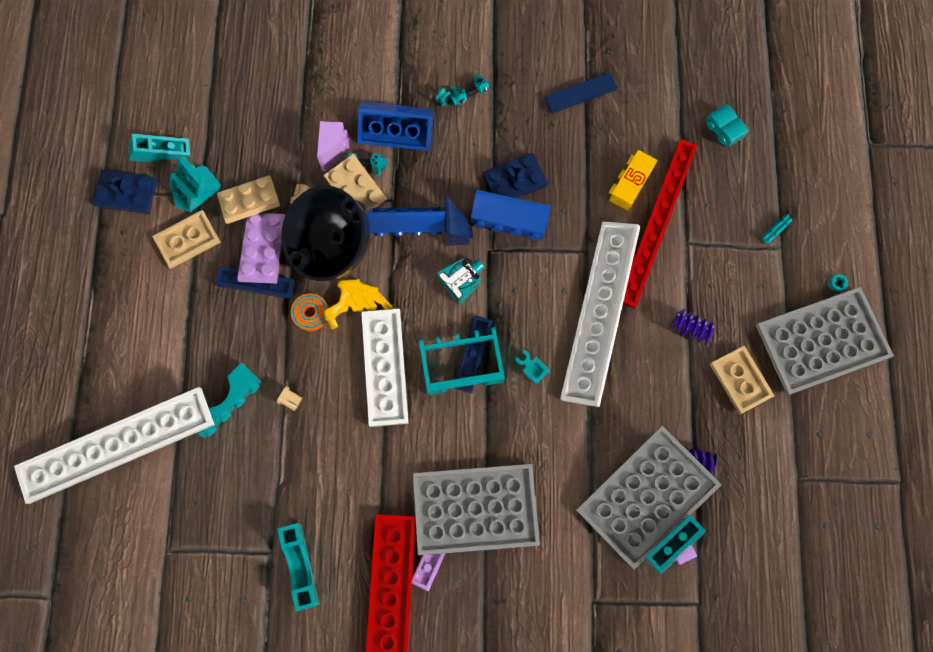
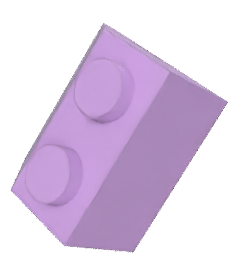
M320 121L317 157L322 171L326 172L345 156L346 149H349V138H347V130H344L343 122Z

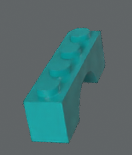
M240 363L227 376L230 383L229 394L223 403L209 408L214 425L197 432L201 437L212 436L217 430L216 427L221 422H226L231 417V412L235 408L241 407L246 401L245 398L250 393L253 394L259 389V384L262 381L243 363Z
M296 523L277 528L281 548L289 567L291 593L295 611L320 605L302 525Z

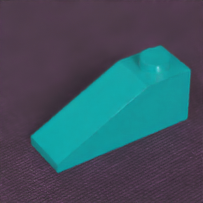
M132 134L128 142L129 161L152 162L190 157L189 139Z

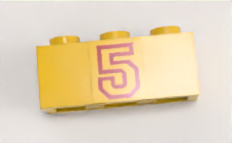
M640 150L637 151L635 156L631 154L626 163L629 165L626 170L622 169L618 176V179H620L619 183H614L609 191L612 194L609 201L628 211L658 160Z

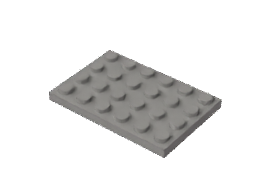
M861 287L756 325L787 396L894 356Z
M661 426L576 510L635 570L658 544L703 504L722 484Z
M532 464L413 473L418 555L540 546Z

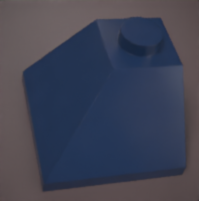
M444 197L447 246L469 245V238H473L472 227L468 226V220L449 197Z

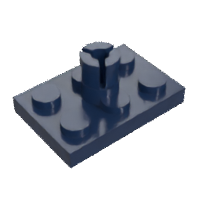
M533 152L483 171V176L490 192L507 197L519 198L548 185Z
M101 170L92 204L95 207L150 214L158 180L155 177Z

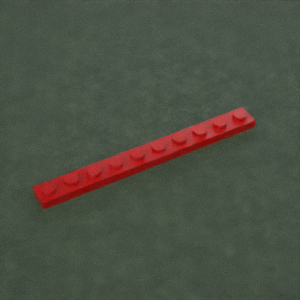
M682 139L678 142L632 262L623 305L633 309L637 307L696 151V144Z

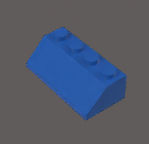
M362 101L358 108L357 143L430 151L434 109Z
M476 190L471 224L477 228L486 227L491 228L495 232L505 231L513 236L523 235L531 240H543L551 206Z
M444 207L370 208L367 212L370 233H374V236H384L385 233H393L395 236L404 235V232H411V235H422L423 232H430L431 235H440L441 232H445Z

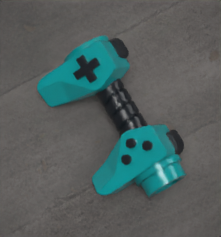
M476 73L473 77L475 86L466 91L464 88L450 86L452 93L450 100L453 106L464 103L468 97L478 92L484 93L490 90L486 79H483Z
M348 153V155L346 156V159H347L349 156H351L352 154H354V155L356 156V158H357V155H356V153ZM372 154L371 159H358L362 166H372L375 177L381 175V169L387 168V157H383L381 154Z

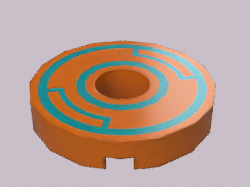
M312 293L303 294L292 304L291 318L298 328L309 332L316 331L325 325L324 310L329 307L326 301L319 295ZM308 308L315 309V314L312 317L305 316V311Z

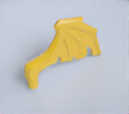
M359 279L340 280L337 284L341 289L339 301L324 310V316L330 328L335 329L338 327L335 318L339 314L347 312L348 306L352 308L353 312H363V308L367 311H376L377 305L374 303L375 301L384 310L394 308L382 296L377 287L361 283Z

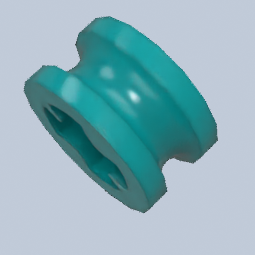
M442 88L438 92L435 102H440V105L444 107L450 100L451 92H446V89Z
M841 274L835 275L828 281V287L833 292H841L848 286L847 278ZM840 281L841 285L836 286L835 282Z

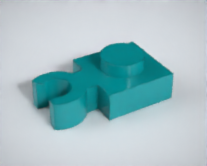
M523 350L522 354L526 359L521 361L516 357L515 362L520 366L526 367L522 372L537 385L550 370L537 357L531 360L529 353Z

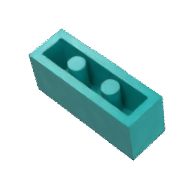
M689 515L645 557V560L661 575L704 535L705 529Z

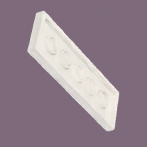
M400 309L362 312L369 427L409 424Z

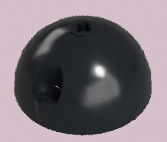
M328 185L310 188L299 195L290 205L282 225L281 240L283 251L291 267L301 276L315 281L335 280L355 269L366 255L370 242V225L364 202L356 200L340 188Z

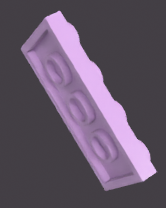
M258 213L247 217L238 272L239 282L277 284L282 253V225L285 214Z

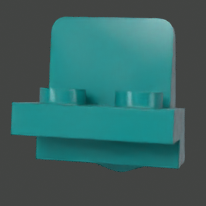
M185 157L178 159L177 172L170 174L169 187L172 190L174 205L187 212H192V210L220 190L221 184L206 166L195 168Z

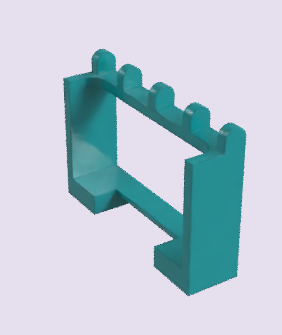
M495 327L491 328L492 335L479 337L478 330H475L474 338L460 340L459 333L455 334L456 341L441 343L440 336L436 337L437 344L424 346L423 339H420L419 345L427 394H439L447 392V389L482 383L485 386L504 383L505 377ZM492 341L498 372L430 384L425 357L426 351Z

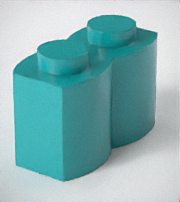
M728 104L710 113L706 119L707 127L718 135L719 142L726 147H730L748 133L746 125L737 117L734 110Z

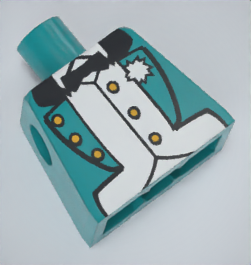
M461 259L439 271L437 277L461 305L480 284L481 278L478 273L484 269V266L478 259L471 265L465 259Z

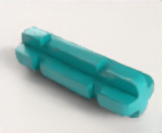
M785 214L761 237L762 241L769 244L792 222V218Z

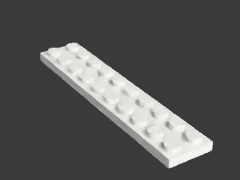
M602 221L560 398L562 401L600 407L639 235V224Z
M200 387L15 465L14 468L25 503L31 504L211 427L214 425Z

